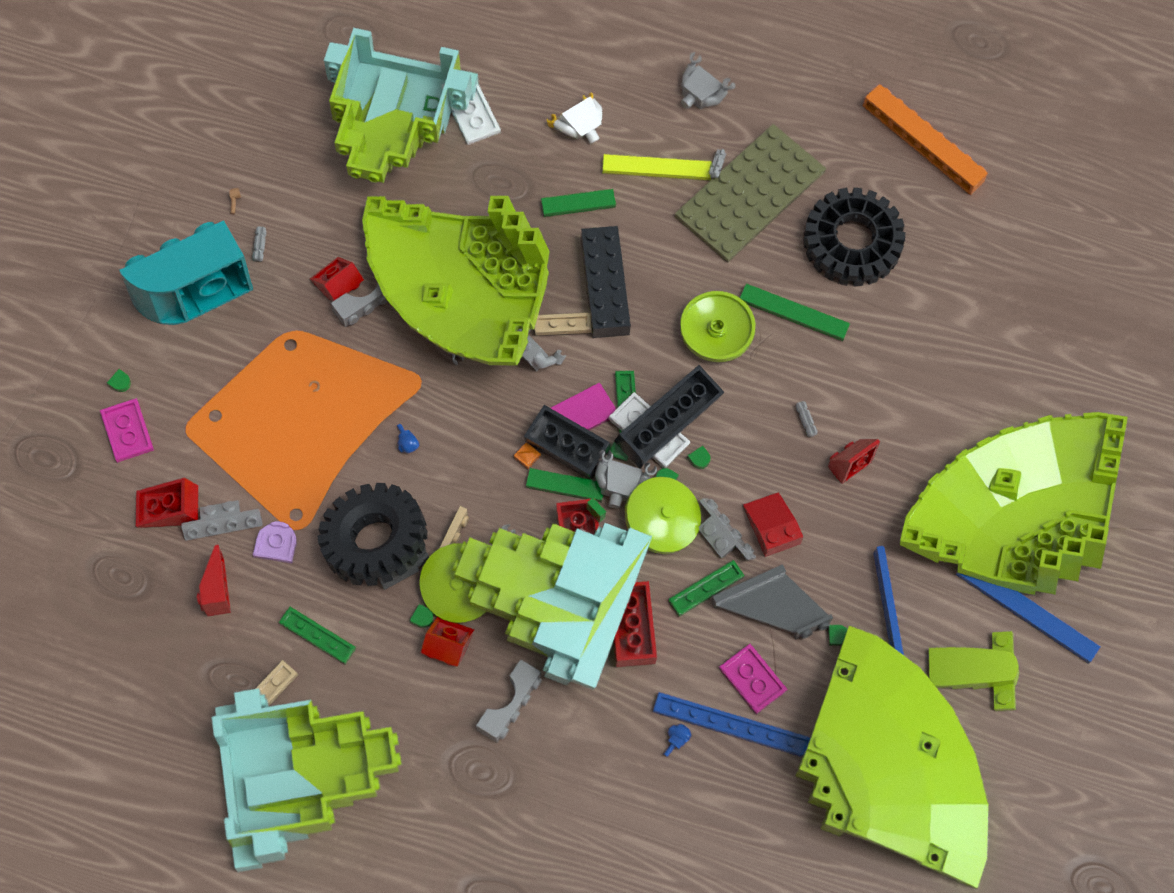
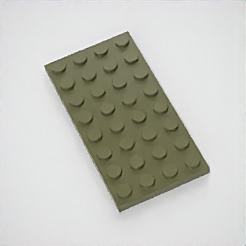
M772 124L720 172L718 178L714 177L675 213V218L728 263L826 172V167L777 126Z

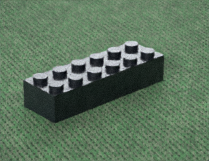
M618 226L581 229V246L589 313L591 315L592 338L630 335L631 324Z
M698 365L623 430L614 442L641 469L712 406L725 392Z

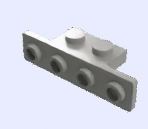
M702 498L700 502L711 516L699 526V531L720 557L724 558L737 546L747 560H754L756 558L753 554L754 549L748 543H744L741 539V533L736 528L733 529L731 527L729 518L718 511V505L715 501Z
M239 500L200 507L201 520L182 523V530L185 540H192L259 527L263 523L259 509L241 512Z

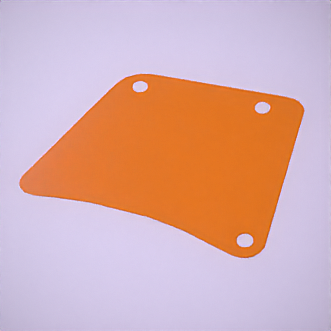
M291 331L277 337L187 422L186 434L276 519L288 524L292 530H300L308 526L313 520L333 480L349 457L383 420L417 393L421 388L422 380L415 372L304 331ZM289 339H293L297 343V347L292 351H288L284 347L285 342ZM312 381H317L320 384V389L316 392L313 391L317 389L318 384L313 383L311 386H309V383ZM213 410H219L222 414L221 419L217 422L209 419V414ZM293 509H300L303 516L300 520L293 521L290 518V512Z

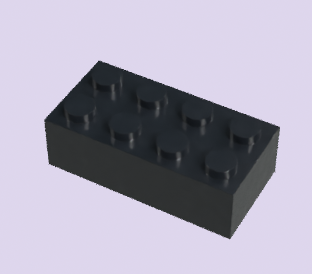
M543 405L524 435L525 442L590 480L593 478L598 462L601 460L599 452L604 450V457H606L611 449L610 442L546 405Z

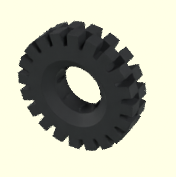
M853 187L852 193H849L847 188L838 189L837 195L832 191L824 196L823 201L819 199L814 205L813 210L809 213L803 234L804 248H807L806 256L809 262L814 260L813 267L819 273L822 270L826 271L824 277L830 281H833L835 277L839 278L838 284L845 286L848 285L849 281H853V286H863L866 280L870 285L876 283L879 276L882 279L885 278L898 263L905 242L906 232H903L905 225L902 218L898 219L899 211L896 207L889 208L890 201L884 196L877 200V193L868 190L867 195L862 194L863 188ZM845 222H860L872 232L871 240H873V243L863 249L848 248L838 240V231L836 229Z
M370 483L361 485V494L358 495L354 488L345 492L348 500L344 501L341 497H338L332 503L336 510L327 508L323 515L325 521H320L318 531L321 535H317L320 550L333 573H337L338 577L345 582L350 579L352 584L361 586L363 580H365L367 586H374L378 583V577H381L384 583L393 580L392 572L395 571L400 577L408 571L405 563L414 566L419 560L416 552L423 553L426 546L424 540L427 539L428 531L423 513L417 501L413 499L409 492L406 490L402 492L399 486L393 484L388 489L386 483H376L374 490ZM377 522L390 525L392 533L381 546L374 549H361L357 546L355 542L356 537L366 526Z

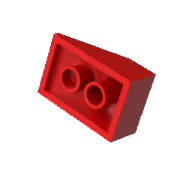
M859 439L855 443L852 441L844 447V451L841 453L836 452L829 458L828 468L841 484L872 463L880 444L879 439Z
M185 477L136 491L135 527L181 526L182 523L198 520V485Z
M779 492L743 504L765 557L801 545L803 534Z
M215 545L199 585L200 593H197L198 605H200L201 611H205L207 617L231 613L225 560L219 545Z

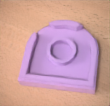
M272 522L265 526L257 535L253 557L292 564L297 544L296 535L292 528L283 522Z

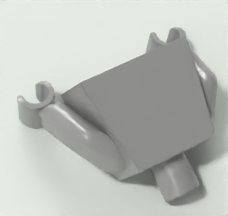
M695 52L690 54L691 63L687 65L682 77V95L685 98L681 100V104L686 109H689L693 104L699 109L718 105L728 94L727 91L735 88V83L727 86L731 79L725 78L722 84L699 65L696 67L695 65L701 62L702 57L699 55L698 59L694 61Z
M528 335V344L522 357L536 371L555 363L559 365L563 363L566 355H561V350H557L554 356H548Z
M601 450L599 452L601 460L598 462L595 477L601 488V494L610 497L608 506L618 509L620 508L621 500L627 501L631 492L639 484L650 479L649 475H654L657 468L654 466L653 470L648 471L647 469L650 466L648 462L644 465L645 472L642 473V469L613 461V454L610 450L608 456L604 457L605 451Z

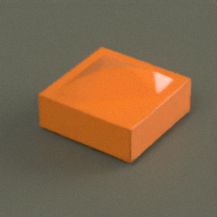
M526 442L515 453L514 458L529 469L540 458L541 453Z

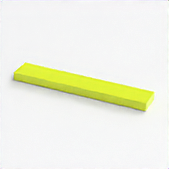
M604 154L603 173L711 180L709 170L712 161Z

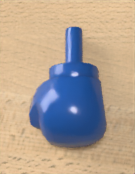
M398 424L397 427L401 432L397 442L399 451L411 453L418 449L419 441L410 430H404L403 426Z
M683 724L672 725L669 728L668 735L670 738L668 741L671 745L664 755L668 757L675 747L680 749L681 746L683 747L689 741L692 735L689 728Z

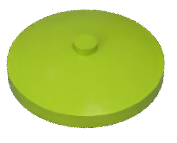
M723 291L706 292L692 299L685 307L680 322L681 336L687 348L696 356L711 362H726L741 356L750 347L756 327L755 318L749 306L739 297Z
M655 477L642 482L631 492L625 506V521L628 529L631 528L652 536L647 550L659 554H671L684 549L695 539L701 525V511L696 497L684 484L668 477Z
M463 543L446 545L435 551L425 562L420 575V591L427 607L439 618L455 623L475 620L487 612L469 605L471 599L467 597L471 587L476 588V586L454 578L456 572L452 570L456 560L460 561L463 553H460Z

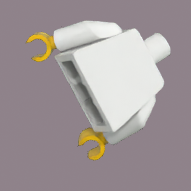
M589 93V98L583 95V101L562 113L558 120L555 114L551 115L552 121L546 119L548 127H555L576 139L585 135L591 144L599 139L594 129L601 125L602 107L593 99V93Z

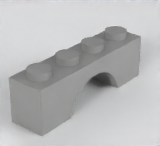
M378 284L371 294L364 297H354L345 293L333 301L331 307L333 313L344 327H347L348 325L355 324L360 317L370 314L374 308L388 301L385 299Z
M520 659L510 674V682L515 689V696L512 702L502 709H487L476 725L477 731L498 743L500 738L503 740L509 732V724L511 722L515 723L520 715L518 711L521 706H526L529 702L531 691L533 689L536 690L541 684V672Z

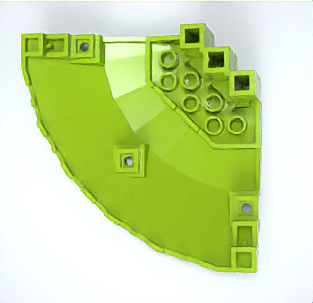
M367 196L362 219L366 238L367 261L385 299L410 328L446 352L487 365L518 366L528 344V332L535 328L549 273L547 265L550 251L540 229L530 227L524 212L515 211L509 196H490L487 211L489 216H460L431 212L430 208L425 207L424 204H406L405 200H387L385 196Z
M1101 412L1083 413V416L1065 414L1064 417L1055 418L1052 415L1038 418V421L1028 424V422H1025L1023 426L1016 428L1011 426L999 431V434L991 438L987 437L976 443L975 447L963 450L951 464H947L943 471L939 474L936 473L928 481L925 490L921 492L918 501L912 506L905 518L900 545L937 563L944 561L958 564V573L994 585L1035 595L1036 591L1056 595L1058 578L1078 582L1081 565L1098 569L1102 567L1128 417Z
M849 626L808 747L801 758L795 775L814 783L808 803L827 810L820 829L837 836H841L846 832L913 859L924 867L977 889L987 861L988 802L976 754L952 706L923 670L878 636ZM841 669H846L848 674L842 675ZM924 743H929L931 749H925ZM932 854L937 855L938 860L936 862L931 860Z

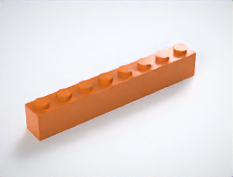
M879 84L865 97L863 103L865 109L969 195L985 182L988 172H986L984 167L975 163L969 155L964 154L958 149L956 144L947 140L941 132L931 127L929 122L919 117L914 110L908 108L901 99H897L887 88Z

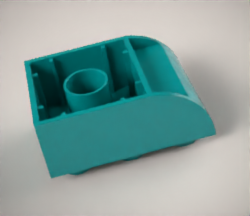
M224 220L217 224L206 222L196 228L194 235L181 241L178 238L170 239L161 245L160 251L147 257L144 255L134 256L125 263L124 268L119 270L130 299L137 311L147 319L164 325L187 323L253 290L245 257Z

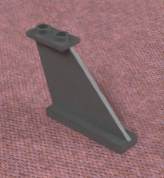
M783 564L712 596L711 600L714 609L718 607L794 633L795 639L800 637L805 639L811 636L812 632L817 629L819 631L827 629L833 619L832 615H828L785 574L786 570Z

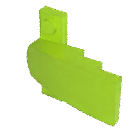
M992 632L993 649L965 647L929 648V679L936 688L982 689L994 687L995 711L1016 710L1015 685L1019 677V666L1014 655L1013 632Z

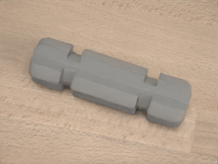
M724 149L716 150L709 170L711 178L719 177L726 156Z
M258 226L255 233L253 260L261 262L264 256L266 228Z
M805 401L798 402L796 409L800 413L799 417L803 427L806 429L807 436L813 437L817 435L818 431L816 426H813L814 421L809 410H807V404Z

